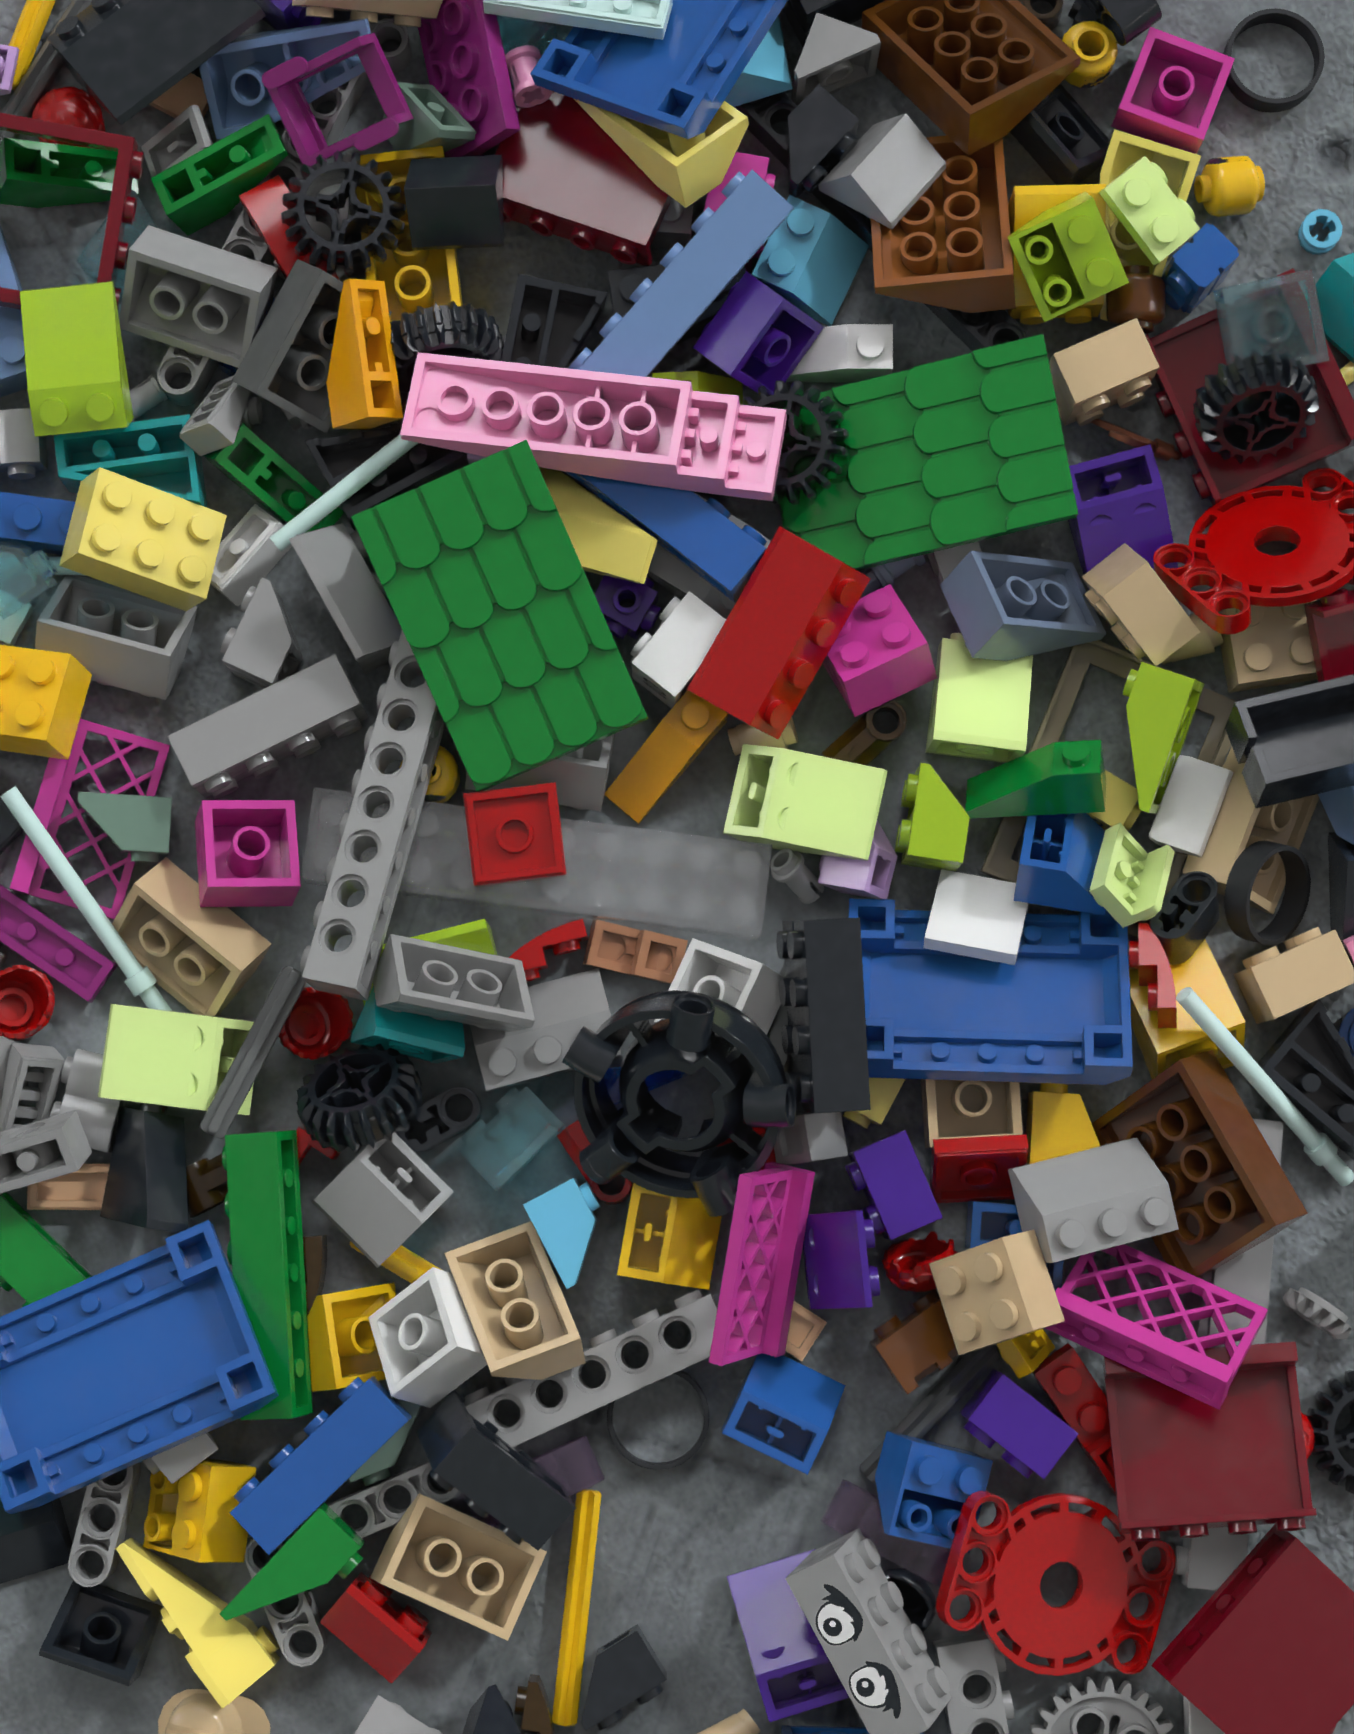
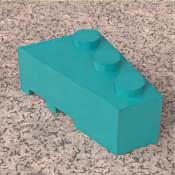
M190 414L131 422L125 428L54 435L58 477L69 492L78 493L80 482L101 467L207 507L202 457L179 437L182 428L191 417Z

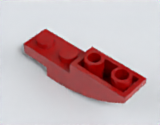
M1067 1343L1044 1359L1032 1374L1051 1400L1050 1403L1061 1419L1079 1433L1075 1438L1116 1496L1106 1396L1074 1348Z

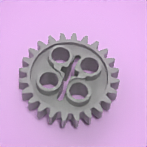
M1089 1676L1085 1677L1084 1691L1081 1692L1071 1682H1068V1698L1063 1700L1053 1692L1050 1694L1056 1706L1053 1711L1042 1707L1037 1709L1045 1720L1044 1725H1029V1729L1033 1734H1079L1076 1729L1079 1718L1084 1714L1094 1713L1099 1716L1100 1722L1098 1729L1093 1734H1109V1723L1113 1715H1118L1119 1721L1111 1734H1126L1131 1730H1139L1143 1734H1166L1174 1727L1169 1719L1156 1721L1163 1711L1162 1706L1158 1702L1145 1708L1149 1694L1144 1689H1141L1131 1697L1132 1690L1129 1681L1124 1680L1116 1691L1114 1690L1113 1681L1109 1676L1104 1677L1101 1688H1096Z

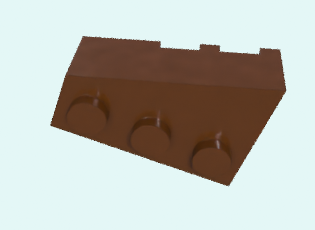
M935 1289L928 1291L915 1300L912 1305L916 1311L901 1321L897 1315H894L878 1325L873 1330L877 1337L869 1342L900 1389L907 1395L919 1387L918 1381L937 1368L942 1370L953 1362L952 1358L958 1355L939 1294Z

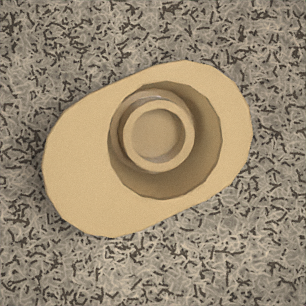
M186 1689L173 1695L163 1706L158 1719V1734H270V1722L265 1711L252 1699L239 1695L222 1709L208 1690Z

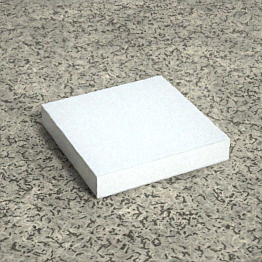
M941 869L923 948L1015 965L1029 903L1013 901L1016 887L1014 882Z

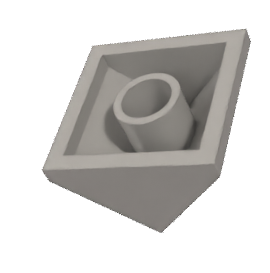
M816 13L794 70L791 100L798 106L818 84L827 92L833 94L875 75L881 45L878 35Z
M905 113L873 124L858 140L856 146L818 185L819 191L893 229L946 169V162Z

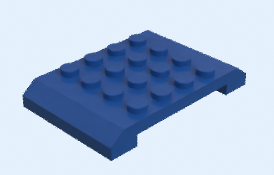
M673 0L663 40L573 26L564 41L553 38L530 74L537 86L690 139L705 132L788 0Z
M849 898L848 918H860L869 1078L1107 1085L1131 1076L1133 1056L1128 926L1122 928L1108 911H1106V916L1080 911L1079 915L1027 913L1016 964L1010 965L923 948L931 911L895 910V900Z
M209 1220L166 1238L167 1244L0 1317V1498L5 1512L13 1514L40 1507L255 1412L279 1396L213 1224Z

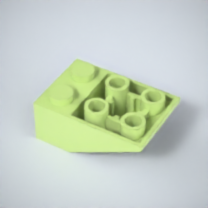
M743 744L723 833L755 847L779 850L791 849L792 851L868 861L888 771L882 768L784 748Z
M111 1004L98 1097L207 1111L254 1021ZM253 1085L237 1114L250 1115Z

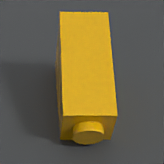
M1040 1083V1091L1028 1093L1026 1134L1029 1151L1027 1164L1100 1146L1081 1095L1068 1093V1085Z

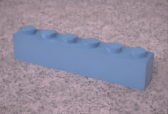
M753 170L746 177L739 171L721 191L727 197L715 212L708 207L690 227L696 233L685 247L677 242L660 261V264L666 268L654 283L647 277L629 297L635 303L634 306L624 317L616 312L599 332L605 339L594 352L586 347L572 362L569 369L647 377L794 210V207Z

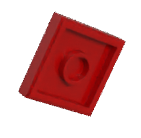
M556 782L463 793L474 887L567 876Z
M1027 1134L933 1139L930 1189L936 1203L1015 1199L1008 1169L1027 1165L1029 1151Z

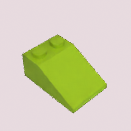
M113 281L20 291L27 390L35 437L128 427L134 416Z
M1141 662L1138 671L1131 669L1124 686L1123 695L1129 697L1126 710L1139 810L1157 814L1177 758L1181 754L1205 684L1196 679Z

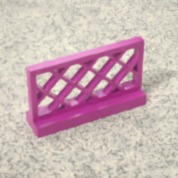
M80 717L69 759L49 757L33 812L67 860L73 855L93 846L105 869L82 882L86 886L107 874L109 875L117 889L112 909L99 906L107 918L115 919L123 905L135 862L131 861V853H128L126 858L109 866L97 844L107 838V835L102 833L95 838L93 837L82 817L85 811L82 808H77L69 792L73 782L90 774L100 793H106L95 771L119 759L131 782L109 794H121L135 787L138 795L145 796L139 784L150 779L146 796H155L170 745L83 720ZM91 732L107 737L115 754L91 766L83 751L87 733ZM115 740L131 745L120 751ZM139 747L158 752L154 769L136 779L124 755ZM81 757L86 769L75 774ZM68 801L73 813L62 818L66 802ZM77 817L89 841L64 853L56 838L59 826ZM26 834L10 890L78 909L71 897L67 896L69 894L66 890L61 893H55L41 889L45 872L50 867ZM125 865L120 882H118L113 871Z
M769 1162L765 1163L764 1170L739 1174L708 1363L723 1366L761 1353L774 1357L785 1355L815 1172Z
M1125 1244L1100 1250L1116 1257L1119 1263L1118 1267L1098 1271L1093 1260L1096 1252L1081 1255L1061 1288L1058 1287L1055 1291L1065 1321L1045 1329L1220 1410L1227 1396L1229 1386L1260 1330L1268 1309ZM1149 1272L1159 1277L1163 1286L1141 1290L1135 1275ZM1125 1277L1132 1293L1110 1297L1104 1282ZM1094 1284L1101 1300L1089 1302L1072 1293L1075 1288ZM1189 1292L1195 1293L1203 1298L1206 1306L1185 1310L1178 1295ZM1168 1297L1175 1313L1154 1317L1147 1302ZM1137 1304L1144 1320L1132 1322L1119 1316L1116 1308ZM1236 1312L1252 1320L1248 1327L1229 1331L1222 1315ZM1212 1317L1219 1333L1198 1338L1191 1321ZM1181 1324L1188 1340L1181 1342L1173 1341L1163 1336L1160 1328ZM1236 1341H1240L1238 1347L1235 1344ZM1225 1344L1231 1360L1228 1365H1225L1206 1356L1203 1349Z

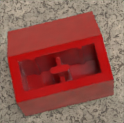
M361 1572L321 1619L320 1623L392 1684L425 1647L432 1634L426 1628L429 1621L412 1605L407 1604L405 1608L401 1607L390 1597L394 1592L391 1588L371 1579V1575L368 1578Z

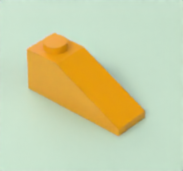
M347 279L343 281L326 382L333 429H371L403 418L395 354L391 344V324L385 281Z
M687 690L654 729L605 792L604 796L639 825L726 724L728 713Z

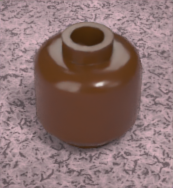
M1125 266L1123 269L1129 283L1106 293L1107 320L1112 325L1119 326L1137 318L1144 334L1154 331V326L1165 319V282L1161 277L1150 274L1149 266Z

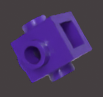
M604 575L594 595L613 636L623 640L627 634L637 639L642 629L650 632L662 608L656 606L658 592L652 589L655 584L646 577L645 583L640 584ZM625 602H630L634 604L630 608H624L621 606V604Z

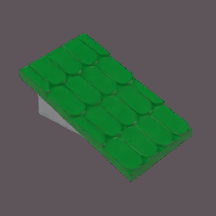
M1044 334L974 350L972 353L915 366L909 370L842 385L820 392L819 400L829 396L835 402L829 413L840 411L844 415V420L834 428H843L849 432V438L836 442V445H840L848 450L847 457L835 456L833 460L843 469L842 473L838 475L828 470L824 476L830 480L831 487L825 489L816 482L813 486L817 496L812 500L807 498L803 490H800L799 504H791L786 492L781 504H779L784 529L857 571L1076 518L1078 509ZM801 408L799 418L803 420L802 432L804 436L821 441V431L812 412ZM787 433V439L783 438L782 449L786 453L788 452L787 446L792 449L795 444H803ZM805 456L799 459L793 473L788 474V478L805 471L816 457Z
M527 440L351 516L477 792L489 789L649 719Z

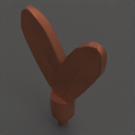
M1101 419L1091 421V423L1110 431L1108 436L1130 446L1138 448L1151 444L1154 457L1161 460L1169 461L1171 458L1180 460L1182 457L1179 451L1174 450V445L1158 438L1153 441Z

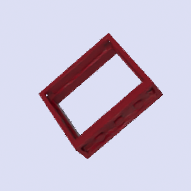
M0 112V130L118 152L97 283L113 281L117 310H119V304L122 301V288L116 287L118 269L126 270L130 243L123 242L125 225H133L137 208V198L130 196L133 178L140 180L143 171L144 152L138 151L135 137ZM0 287V306L21 310L20 291Z

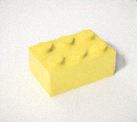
M99 467L80 482L59 566L183 611H188L207 599L227 515Z

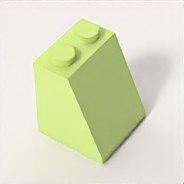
M952 633L950 639L942 638L938 646L936 662L937 679H934L925 752L1004 763L1021 757L1026 752L1033 655L1009 661L972 658L961 633Z

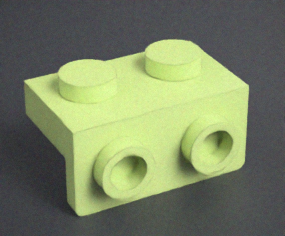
M1144 156L1125 169V172L1102 189L1099 194L1151 263L1156 265L1198 232L1200 228L1194 221L1195 214L1192 208L1184 200L1177 198L1167 185L1168 179L1160 166L1150 162Z
M1121 823L1105 829L1089 892L1093 895L1095 901L1101 907H1104L1122 928L1140 920H1149L1161 910L1175 851L1169 845H1165L1147 853Z

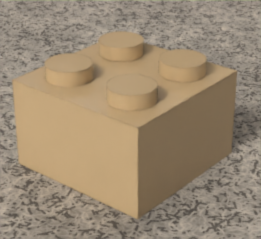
M1137 318L1052 355L1049 365L1059 416L1064 426L1075 421L1078 422L1079 426L1087 425L1091 421L1104 415L1102 410L1117 403L1120 408H1125L1145 397L1143 392L1152 385L1151 381L1160 367Z
M1125 543L1081 577L1090 588L1084 596L1099 615H1103L1111 626L1115 624L1110 628L1125 649H1129L1138 661L1145 656L1151 663L1158 666L1200 633L1199 629L1150 564Z
M1307 603L1282 607L1251 605V623L1247 629L1237 634H1221L1224 643L1220 646L1229 693L1317 680L1304 604ZM1231 608L1221 610L1218 613L1222 615H1235L1241 611Z
M1316 927L1284 941L1287 949L1284 952L1279 953L1277 946H1274L1242 960L1245 969L1235 973L1234 977L1257 1024L1281 1017L1354 983L1353 965L1335 929L1322 934L1319 927Z
M921 1079L925 1148H932L933 1139L1023 1135L1019 1082Z
M1034 1229L1001 1237L929 1263L958 1355L993 1346L1065 1321Z

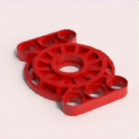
M1317 468L1304 475L1302 487L1290 485L1264 486L1226 497L1208 508L1195 522L1189 535V545L1172 543L1161 546L1155 551L1153 555L1154 571L1176 599L1214 631L1226 635L1240 633L1249 627L1251 623V605L1261 607L1292 606L1312 602L1332 594L1347 584L1354 576V514L1341 512L1345 509H1354V483L1334 469ZM1318 487L1333 488V490L1327 492L1313 491V489ZM1210 525L1207 534H1202V532ZM1271 541H1287L1298 546L1290 553L1275 556L1264 554L1256 548L1261 544ZM1173 562L1185 564L1179 568L1164 567L1165 564ZM1198 585L1213 587L1210 590L1200 592L1191 590V588ZM1231 608L1241 611L1235 615H1222L1218 613L1221 610Z
M977 1491L965 1500L936 1599L937 1615L943 1623L958 1631L971 1630L981 1623L983 1631L1001 1654L1012 1663L1037 1674L1061 1676L1078 1673L1100 1663L1103 1659L1109 1666L1124 1674H1136L1147 1666L1152 1653L1175 1568V1553L1169 1544L1159 1539L1153 1541H1131V1534H1120L1121 1536L1114 1537L1101 1522L1106 1517L1120 1534L1118 1516L1106 1506L1081 1495L1055 1493L1038 1496L1018 1505L1010 1512L1009 1506L1003 1498L988 1491ZM992 1501L996 1508V1517L990 1525L980 1527L976 1521V1511L982 1503ZM1069 1503L1084 1504L1092 1509L1081 1514L1069 1509ZM1052 1504L1050 1508L1036 1510L1044 1505ZM1151 1547H1157L1161 1553V1561L1155 1570L1145 1571L1142 1565V1557L1146 1550ZM979 1548L983 1554L981 1567L976 1572L966 1573L963 1568L965 1554L970 1549ZM1058 1562H1068L1077 1571L1078 1581L1076 1590L1071 1599L1064 1605L1051 1607L1042 1598L1040 1591L1041 1578L1051 1565ZM1144 1592L1148 1597V1608L1143 1615L1133 1617L1129 1609L1130 1602L1136 1594ZM967 1595L970 1600L968 1614L962 1619L953 1620L950 1615L952 1600L956 1596ZM1001 1631L1005 1637L1013 1642L1012 1651L1003 1644L997 1632ZM1131 1638L1136 1645L1135 1655L1130 1661L1120 1663L1117 1658V1648L1123 1640ZM1084 1652L1088 1655L1074 1663L1063 1664L1064 1658L1075 1657ZM1029 1653H1032L1039 1657L1047 1658L1049 1665L1033 1664L1026 1661Z

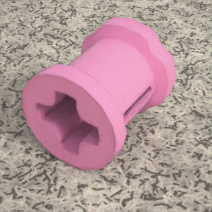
M531 45L516 47L505 54L509 75L514 86V101L519 107L529 108L542 104L553 93L551 90L535 85L530 73L542 56L540 50Z

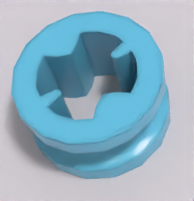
M1327 209L1312 211L1306 216L1298 230L1300 245L1312 254L1321 255L1327 253L1339 241L1342 235V224L1340 218L1334 212ZM1316 222L1324 224L1322 229L1328 227L1330 230L1324 241L1316 240L1318 234L1314 237L1310 234Z

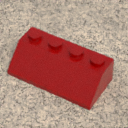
M779 526L687 689L748 725L779 739L871 578Z

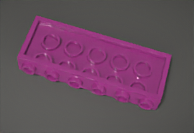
M443 0L437 18L421 19V27H418L429 83L439 91L477 132L474 140L449 150L444 155L445 157L485 156L484 153L520 130L499 23L496 15L484 13L483 0Z

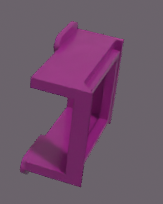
M375 33L358 36L308 62L303 57H294L264 72L262 76V83L267 88L302 164H307L311 167L316 165V157L319 154L328 160L334 157V153L337 150L342 153L353 147L360 151L369 149L395 136L399 131L400 124L414 119ZM358 54L387 118L328 146L299 83Z

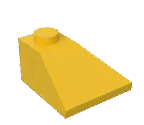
M395 1282L316 1296L307 1316L312 1392L345 1388L357 1377L364 1383L372 1376H375L378 1381L386 1379L368 1317L396 1296Z

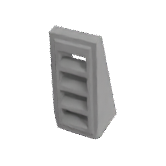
M234 375L216 382L180 432L179 437L199 456L233 445L251 391L233 382Z
M12 1043L0 1107V1132L22 1126L21 1124H13L15 1117L34 1119L33 1122L50 1117L65 1061L56 1048L45 1045ZM28 1066L41 1067V1069L28 1068ZM24 1081L39 1082V1087H26L23 1084ZM19 1100L36 1101V1106L18 1105Z

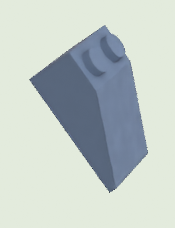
M970 551L940 584L949 609L956 620L972 658L1009 661L1101 640L1106 635L1094 607L1084 596L1086 590L1073 562Z

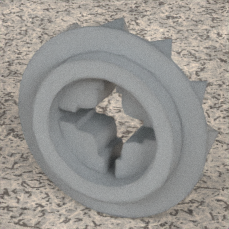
M1289 1287L1282 1297L1285 1305L1291 1311L1335 1339H1347L1353 1331V1328L1346 1323L1349 1318L1343 1312L1303 1287H1300L1298 1291Z

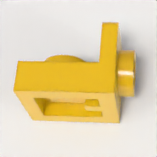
M1044 1329L996 1344L1003 1360L1010 1365L1018 1379L1033 1373L1055 1349Z

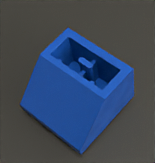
M1087 813L1027 816L1013 901L1106 916L1107 910L1101 907L1089 892L1105 830Z
M763 1353L758 1354L721 1428L722 1434L808 1475L828 1433L846 1385L784 1355L774 1357Z
M886 1431L875 1474L884 1533L951 1549L963 1504L972 1493L986 1491L993 1460L968 1450ZM982 1504L978 1507V1509H977V1511H976V1521H977V1522H978V1518H979V1514H980V1510H981Z

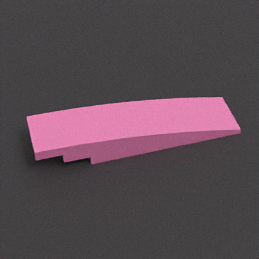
M418 352L400 436L403 440L484 457L527 440L538 467L665 488L773 501L787 415L786 409L740 405L739 396L693 391L692 383L689 381Z

